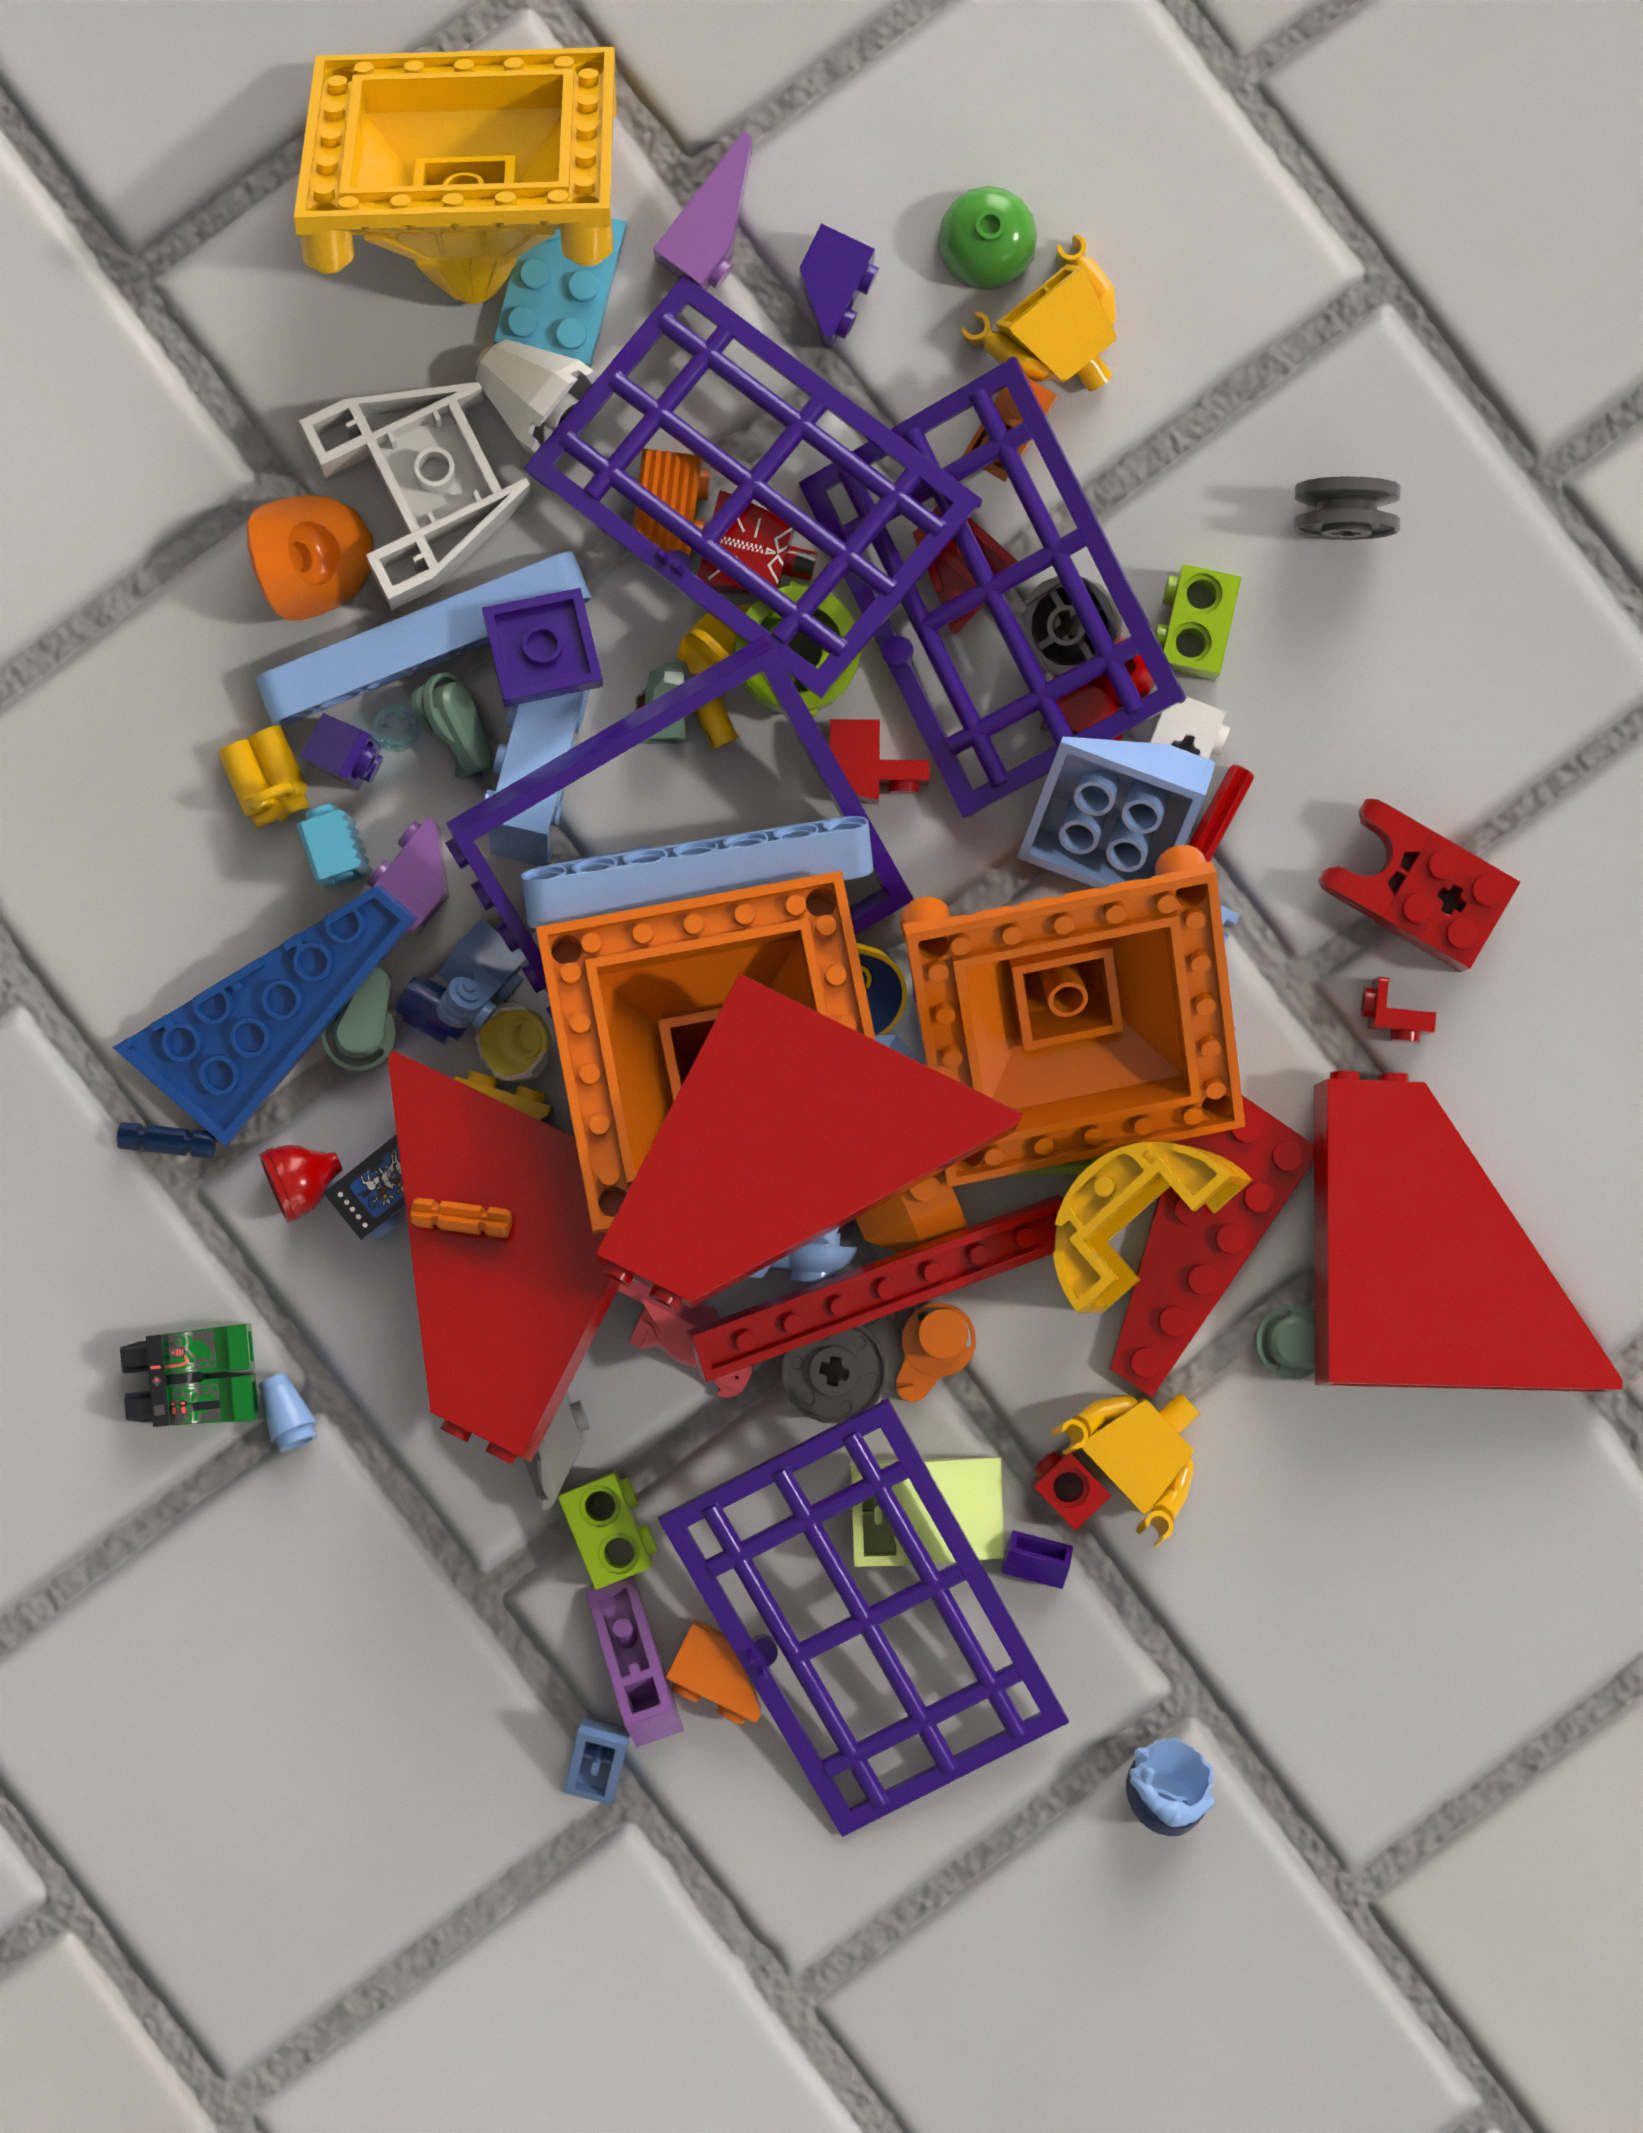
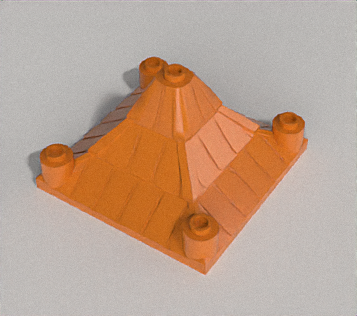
M1177 845L1167 849L1156 862V876L1148 879H1136L1108 885L1104 888H1092L1067 893L1060 897H1047L1023 902L1015 906H1003L978 911L971 915L952 917L948 906L942 900L934 897H920L904 907L900 915V926L908 951L926 1066L1023 1113L1015 1132L945 1169L944 1175L948 1188L1100 1157L1115 1149L1134 1143H1169L1245 1127L1217 872L1213 862H1206L1203 854L1197 848L1190 845Z
M842 871L536 927L593 1234L607 1233L739 973L876 1040Z

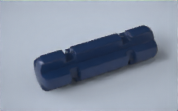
M129 1122L120 1123L117 1130L116 1141L117 1147L120 1149L139 1151V1148L142 1147L146 1152L181 1156L191 1153V1157L208 1159L214 1156L216 1150V1138L208 1131L194 1130L193 1133H189V1129L147 1125L146 1128H142V1124Z

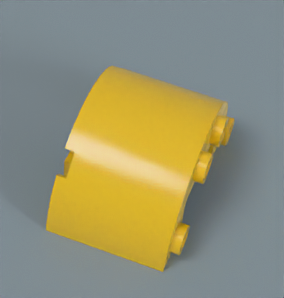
M1134 1143L1115 1149L1098 1158L1070 1186L1061 1203L1055 1221L1057 1228L1055 1251H1053L1054 1264L1061 1287L1077 1313H1104L1141 1280L1109 1241L1170 1186L1192 1211H1197L1203 1204H1206L1213 1213H1216L1247 1186L1252 1179L1233 1162L1218 1154L1175 1143Z

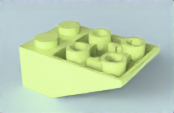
M1001 1457L923 1459L979 1560L1004 1558ZM880 1460L877 1463L882 1469L898 1460ZM851 1461V1484L863 1478L854 1462ZM908 1478L892 1487L894 1493L933 1562H956L910 1479ZM874 1497L852 1507L854 1567L912 1565Z

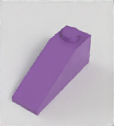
M745 131L741 133L653 248L657 263L677 278L685 274L706 291L710 286L715 289L719 288L734 266L729 261L733 256L753 150L752 136Z
M627 1577L598 1590L592 1589L587 1591L586 1596L622 1719L636 1747L684 1731L674 1694L671 1690V1684L666 1679L667 1673L634 1577Z

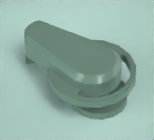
M447 672L435 674L426 684L418 686L413 691L411 707L418 724L426 732L436 733L445 743L449 744L458 760L455 766L454 777L464 778L489 769L493 765V759L473 698L466 686L456 676ZM440 679L449 682L437 688L434 686Z
M379 967L374 970L321 1034L325 1052L334 1063L347 1070L365 1071L376 1068L388 1059L395 1046L397 1030L393 1017L388 1012L392 977ZM328 1033L333 1034L335 1050L341 1060L330 1049L327 1039Z
M1282 1305L1271 1310L1260 1321L1254 1333L1255 1351L1260 1363L1271 1374L1282 1379H1301L1315 1372L1314 1311L1301 1305ZM1285 1310L1289 1311L1288 1317L1284 1315H1276ZM1270 1363L1274 1365H1279V1367L1277 1369H1274L1270 1365Z

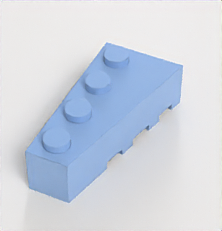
M590 690L508 707L505 727L512 728L508 745L500 743L498 746L493 773L500 774L496 791L488 789L484 800L576 746V740L573 737L574 733H580ZM564 788L490 831V854L540 866L549 865L552 849H550V826L559 825L563 807Z

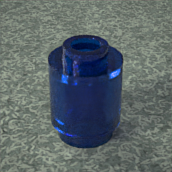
M414 976L400 996L395 1011L404 1016L403 1022L443 1045L450 1038L459 1041L468 1027H451L445 1024L437 1013V1004L446 988L429 978L422 981Z

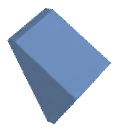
M583 1716L576 1736L564 1793L609 1805L613 1804L630 1739L625 1726Z

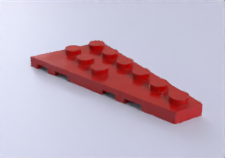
M1243 1095L1245 1127L1175 1141V1144L1211 1151L1228 1159L1241 1168L1252 1181L1216 1213H1213L1206 1204H1203L1197 1211H1192L1171 1186L1158 1197L1142 1259L1136 1273L1141 1280L1133 1286L1109 1367L1150 1397H1153L1314 1162L1313 1143Z

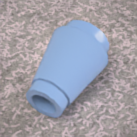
M287 1373L275 1375L259 1384L270 1442H276L280 1452L295 1449L317 1438L314 1426L318 1422L292 1382H290Z

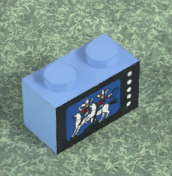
M397 1134L323 1193L360 1240H367L373 1235L377 1241H380L401 1224L397 1215L405 1210L406 1207Z

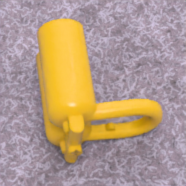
M274 725L263 729L248 739L236 741L217 751L243 813L247 817H252L257 829L278 819L280 823L285 822L284 820H289L288 815L301 809L305 810L310 806L305 795L308 788L281 725Z

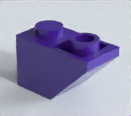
M821 223L800 265L799 273L800 282L822 345L832 349L838 336L846 339L858 314V312L851 308L859 292L865 295L869 293L879 272V267L873 265L875 260L874 248Z
M325 713L321 715L300 755V758L307 764L357 790L360 789L363 781L368 783L373 781L384 757L378 754L382 746L370 733Z

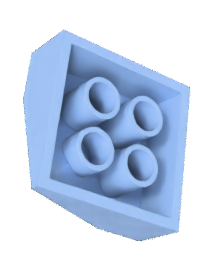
M1063 736L1027 827L1017 859L1096 888H1104L1116 883L1136 879L1143 880L1156 876L1155 866L1160 855L1171 847L1186 844L1205 799L1216 762L1169 744Z

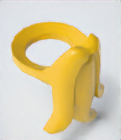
M739 605L736 607L746 614L752 605ZM706 612L681 639L676 652V658L686 663L689 673L697 675L731 655L734 651L737 634Z

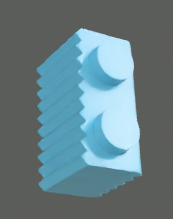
M333 803L307 811L305 813L307 820L296 825L315 882L322 885L325 889H331L370 876L373 869L367 865L369 859L364 856L367 850L361 846L363 840L358 837L360 831L355 828L357 822L346 812L336 809Z

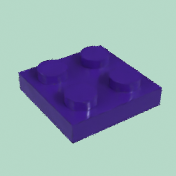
M581 588L482 607V616L504 707L603 687V678Z

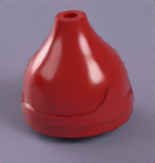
M284 1145L275 1149H266V1151L259 1154L271 1190L287 1223L293 1220L296 1221L302 1218V1215L315 1209L322 1201L323 1193L328 1189L333 1179L343 1171L335 1152L325 1153L300 1145Z

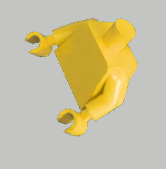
M1073 235L1072 244L1078 253L1068 255L1057 244L1056 260L1061 269L995 323L1000 331L993 332L988 317L982 312H975L973 315L979 323L985 325L983 332L978 335H971L963 327H961V331L969 345L973 347L984 346V350L1001 364L1010 357H1016L1025 375L1039 382L1053 379L1063 383L1077 374L1088 391L1092 392L1103 386L1113 375L1099 354L1116 340V333L1113 329V325L1117 320L1115 288L1095 260L1091 257H1085V239L1081 235Z
M1181 1392L1160 1412L1144 1397L1136 1400L1132 1396L1122 1395L1095 1400L1071 1420L1051 1430L1052 1437L1063 1431L1068 1434L1070 1446L1062 1451L1063 1454L1067 1455L1081 1448L1144 1516L1151 1510V1513L1136 1526V1532L1139 1535L1149 1525L1153 1526L1158 1532V1540L1153 1545L1155 1547L1161 1545L1172 1535L1174 1530L1173 1522L1187 1500L1195 1469L1191 1459L1194 1450L1181 1437L1180 1433L1201 1415Z

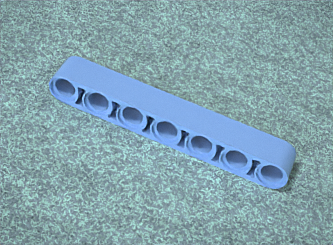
M574 552L560 553L271 669L257 676L254 682L272 726L287 725L489 644L482 616V607L581 588L584 604L589 602L592 597Z
M838 817L532 868L521 874L527 924L530 928L536 929L538 926L836 871H842L843 880L863 877L873 872L868 819L865 817Z

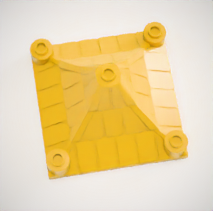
M614 47L315 56L294 212L296 235L300 236L304 263L323 274L339 272L354 258L352 235H364V240L415 260L416 266L434 284L449 296L467 304L482 303L494 296L517 263V257L554 236L555 229H560L562 252L569 260L581 266H594L601 263L603 259L612 253L614 248L611 216L613 119L617 115Z

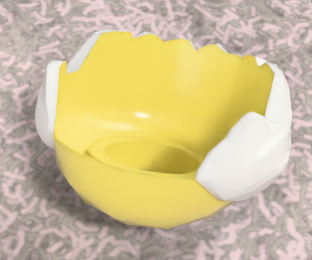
M504 1002L497 1005L498 1008L488 1022L480 1030H476L478 1034L475 1037V1041L478 1043L479 1058L485 1061L486 1069L492 1071L495 1078H500L503 1081L522 1082L537 1079L549 1061L548 1055L550 1054L552 1037L548 1024L539 1013L527 1009L525 1005L516 1002Z

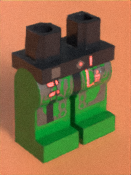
M251 1323L145 1336L146 1341H139L120 1347L123 1374L148 1371L150 1391L125 1393L126 1420L153 1422V1427L202 1423L245 1422L260 1419L256 1374L205 1378V1373L255 1368Z

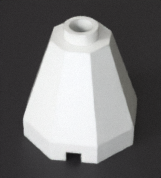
M507 339L495 345H488L483 349L476 361V369L478 370L475 379L480 383L482 389L523 448L531 456H534L598 378L595 371L580 360Z

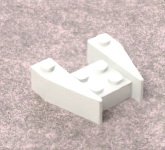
M479 382L347 398L299 420L302 433L325 478L369 457L372 458L409 532L408 535L366 554L369 567L391 611L437 589L531 497L530 483L527 477L501 489L463 413L483 403L482 387Z

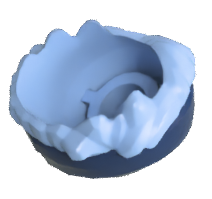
M1177 1738L1156 1740L1153 1744L1148 1745L1147 1748L1136 1749L1134 1751L1135 1760L1126 1777V1794L1133 1813L1142 1824L1158 1834L1175 1837L1188 1833L1199 1824L1205 1813L1215 1803V1798L1211 1795L1213 1783L1212 1766L1204 1761V1756Z

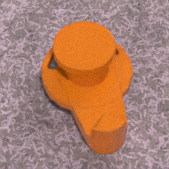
M944 1302L929 1303L916 1309L906 1320L901 1334L905 1358L895 1381L899 1396L908 1402H918L928 1394L940 1377L950 1376L962 1370L972 1359L976 1347L975 1329L970 1318L958 1307ZM930 1308H946L928 1313L923 1320L918 1319L920 1313ZM968 1328H969V1330H970V1337H971V1345H970V1347H965V1346H966V1343H967V1340H968Z

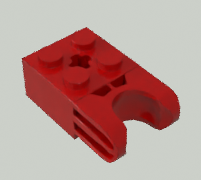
M1365 799L1358 811L1360 823L1376 834L1386 849V861L1382 870L1376 875L1363 876L1340 866L1328 868L1322 872L1318 879L1320 887L1328 894L1373 919L1378 925L1457 971L1463 972L1471 969L1518 888L1520 881L1378 799ZM1451 892L1455 896L1454 901L1457 903V910L1452 909L1447 914L1441 910L1443 901L1437 897L1438 893L1445 894Z

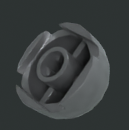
M1058 576L1041 582L1027 596L1023 605L1026 608L1023 612L1022 623L1019 622V626L1040 668L1061 675L1097 654ZM1081 576L1114 645L1118 644L1121 639L1122 617L1111 595L1102 585Z

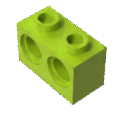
M1187 564L1181 566L1178 577L1168 576L1162 604L1171 606L1167 625L1158 623L1155 635L1174 672L1213 681L1218 678L1221 673L1241 576ZM1193 586L1207 588L1213 598L1212 606L1206 609L1193 607L1187 599V590ZM1182 634L1196 636L1202 645L1201 654L1194 658L1183 656L1177 650L1176 638Z
M613 1471L558 1495L595 1590L652 1568L654 1562L651 1555L657 1553L658 1548L648 1524L639 1527L632 1508L640 1504L629 1477L620 1480L617 1471ZM596 1491L609 1493L615 1501L614 1513L607 1518H598L592 1515L587 1506L589 1495ZM615 1538L628 1540L634 1548L633 1560L624 1565L613 1563L606 1553L607 1543Z

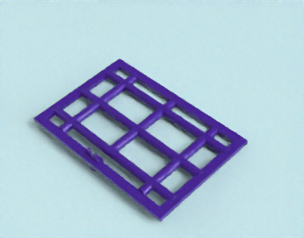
M685 274L679 277L675 286L523 468L531 477L750 644L764 636L774 647L788 674L820 699L830 690L974 511L982 505V499ZM687 305L717 326L706 341L676 319ZM664 334L693 357L661 396L655 399L630 380L628 376ZM733 339L811 397L800 411L796 410L722 354ZM708 369L786 427L751 471L674 413V410ZM615 393L644 416L607 459L581 439L579 435ZM826 410L905 468L894 483L816 425ZM659 428L663 429L737 486L702 531L624 472ZM802 440L880 498L879 502L845 543L767 484ZM565 452L595 474L584 489L554 467ZM921 481L952 504L941 519L910 496ZM612 487L782 617L781 622L772 633L763 628L691 572V562L686 553L680 550H672L666 553L599 502L607 491ZM753 499L832 558L796 603L718 544ZM899 512L928 535L897 573L890 578L861 555L893 515ZM849 571L879 595L842 639L812 615ZM799 631L830 654L818 669L787 646Z
M1010 357L1003 364L890 429L940 467L924 434L967 409L974 407L990 441L942 469L957 481H961L1000 459L1043 546L1040 550L994 575L968 521H966L953 538L976 586L930 612L927 611L915 585L901 601L963 729L947 737L913 668L914 663L911 659L914 649L911 641L904 636L896 634L889 617L873 635L882 657L886 661L963 818L975 814L1047 775L1063 736L1111 740L1170 707L1183 703L1187 699L1016 357ZM1005 387L1008 388L1024 420L1007 430L991 398L993 394ZM1031 440H1034L1077 529L1063 537L1060 536L1017 448ZM870 442L852 451L870 466L888 456ZM834 463L798 482L816 521L844 543L875 507L867 488ZM922 481L910 494L920 504L933 497L942 516L952 505ZM840 483L843 484L858 514V517L844 525L826 492ZM896 512L888 522L897 518L901 514L899 512ZM884 526L871 543L887 575L892 578L904 562L886 526ZM1087 547L1131 635L1114 645L1070 556ZM1053 566L1097 655L1047 682L1003 593ZM848 571L844 577L863 614L878 595ZM986 603L1029 693L980 718L937 630ZM1138 655H1141L1158 689L1142 699L1124 665L1125 662ZM1106 673L1123 709L1073 735L1056 700ZM1039 710L1056 745L1017 767L1006 771L990 736ZM970 747L973 748L989 782L974 790L957 757V754Z
M889 1398L882 1399L881 1402L658 1516L660 1525L842 1837L1069 1723L1068 1716ZM881 1428L898 1458V1461L882 1469L863 1436ZM845 1446L863 1479L811 1505L793 1472ZM908 1478L956 1561L938 1571L892 1489L894 1485ZM775 1482L793 1515L741 1541L723 1508ZM874 1497L920 1581L868 1606L824 1529L822 1522ZM704 1518L723 1551L708 1559L705 1558L688 1529L690 1525ZM804 1533L851 1616L799 1642L752 1558ZM734 1568L773 1637L766 1634L756 1635L753 1638L750 1636L717 1576ZM965 1580L968 1582L1013 1662L996 1672L949 1590ZM931 1598L977 1681L926 1707L879 1624ZM861 1634L908 1716L857 1742L810 1660ZM778 1646L839 1750L824 1759L820 1757L770 1670V1665L777 1659ZM1021 1681L1026 1685L1040 1710L1039 1713L1025 1720L1021 1718L1006 1689ZM988 1699L1005 1730L953 1755L936 1724ZM919 1734L936 1765L885 1790L867 1759ZM850 1769L866 1797L865 1801L851 1808L833 1779L834 1776Z

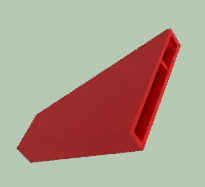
M739 973L596 1253L597 1261L604 1264L601 1271L604 1275L626 1286H630L634 1279L652 1288L649 1297L667 1307L677 1310L680 1303L692 1308L1015 1132L1023 1113Z
M392 1050L388 1057V1067L430 1413L445 1419L440 1427L441 1430L467 1443L473 1433L489 1441L485 1452L513 1465L517 1456L532 1462L621 1284L601 1272L604 1264L598 1262L596 1258V1253L606 1233L593 1234L575 1137ZM419 1197L434 1199L438 1204L441 1201L481 1205L487 1211L489 1207L504 1208L512 1213L511 1230L508 1237L500 1238L488 1236V1234H485V1231H482L481 1235L440 1230L437 1225L433 1229L416 1227L410 1221L412 1203L414 1199Z
M1334 1071L1330 1072V1079L1314 1085L1315 1385L1611 1392L1623 1389V1379L1425 1082H1409V1074L1381 1073L1378 1074V1080H1360V1072Z

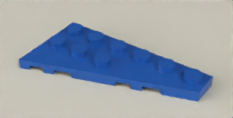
M374 886L330 913L321 921L286 940L277 948L242 967L193 997L192 1000L164 1015L149 1024L148 1027L112 1048L219 1142L226 1146L235 1139L418 917L383 886Z

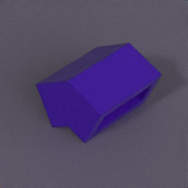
M1012 1530L1000 1571L1006 1575L1063 1589L1070 1569L1073 1546Z

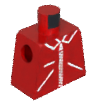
M719 490L713 516L730 497V493ZM753 503L748 505L718 542V544L777 589L780 588L783 575L811 582L818 557V552L791 546L794 529L769 510ZM702 557L697 577L718 593L752 595Z

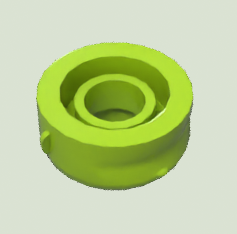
M790 581L789 586L778 588V590L796 603L809 586ZM830 594L812 615L842 639L856 623L849 610L836 597ZM759 600L746 612L750 618L770 633L783 619ZM738 635L734 644V653L749 644ZM821 647L820 661L815 666L817 669L830 655ZM861 651L822 699L790 676L813 718L817 715L818 711L833 704L846 692L857 672ZM761 673L742 683L746 691L758 703L772 711L783 713Z

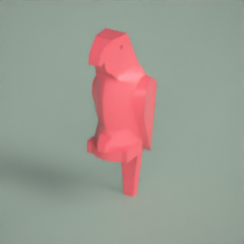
M632 1280L630 1286L620 1284L617 1291L644 1304V1308L630 1336L629 1343L640 1349L658 1347L675 1361L698 1369L687 1331L720 1319L716 1309L702 1303L692 1308L680 1303L678 1309L675 1310L649 1297L652 1288ZM754 1365L712 1380L719 1387L717 1395L731 1398L742 1393L751 1376Z

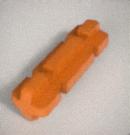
M418 1197L412 1203L410 1221L416 1227L433 1229L437 1225L440 1230L481 1235L482 1231H485V1234H488V1236L506 1238L511 1230L512 1213L504 1208L489 1207L487 1211L481 1205L441 1201L438 1204L434 1199Z

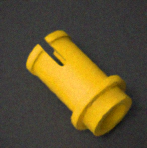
M725 694L695 710L711 751L740 738L721 698Z

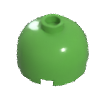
M984 186L971 189L952 202L941 221L938 245L942 259L954 278L968 287L993 290L1013 280L1016 281L1023 276L1034 258L1038 235L1034 217L1021 198L1007 189Z

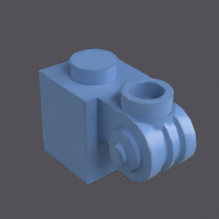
M482 919L453 948L438 973V976L449 983L437 1004V1013L439 1018L451 1027L466 1028L469 1025H473L480 1030L498 1008L494 1004L498 997L506 1002L524 980L518 974L526 961L523 952L519 948L511 952L500 933Z

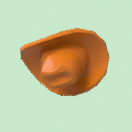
M301 495L279 499L255 509L248 520L247 547L259 587L272 610L288 621L309 619L342 606L358 594L371 572L366 554L373 551L372 534L355 509L328 496Z

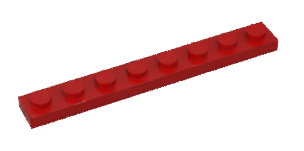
M1059 1194L690 1329L687 1333L700 1376L705 1382H709L1051 1255L1055 1251L1057 1228L1055 1221L1064 1198Z

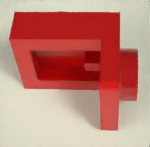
M1377 977L1372 980V988L1364 987L1361 1016L1369 1017L1368 1029L1391 1031L1390 1040L1420 1043L1421 1034L1435 1033L1437 1012L1387 1008L1389 978Z

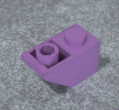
M428 816L422 824L415 820L406 829L398 841V845L403 849L391 864L384 860L367 882L372 888L377 885L383 886L418 917L409 928L418 936L449 898L440 826Z

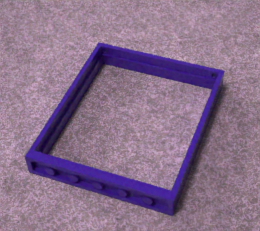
M764 636L446 822L453 837L445 842L447 848L460 869L470 865L478 881L472 883L471 887L486 911L494 906L504 922L497 925L496 928L511 952L518 948L522 950L529 963L521 967L536 994L543 989L548 993L540 949L474 841L758 673L762 674L841 817L860 816L868 819L873 874L881 889L849 907L854 934L857 935L914 900L774 647ZM549 1006L546 1010L553 1020L551 1007Z

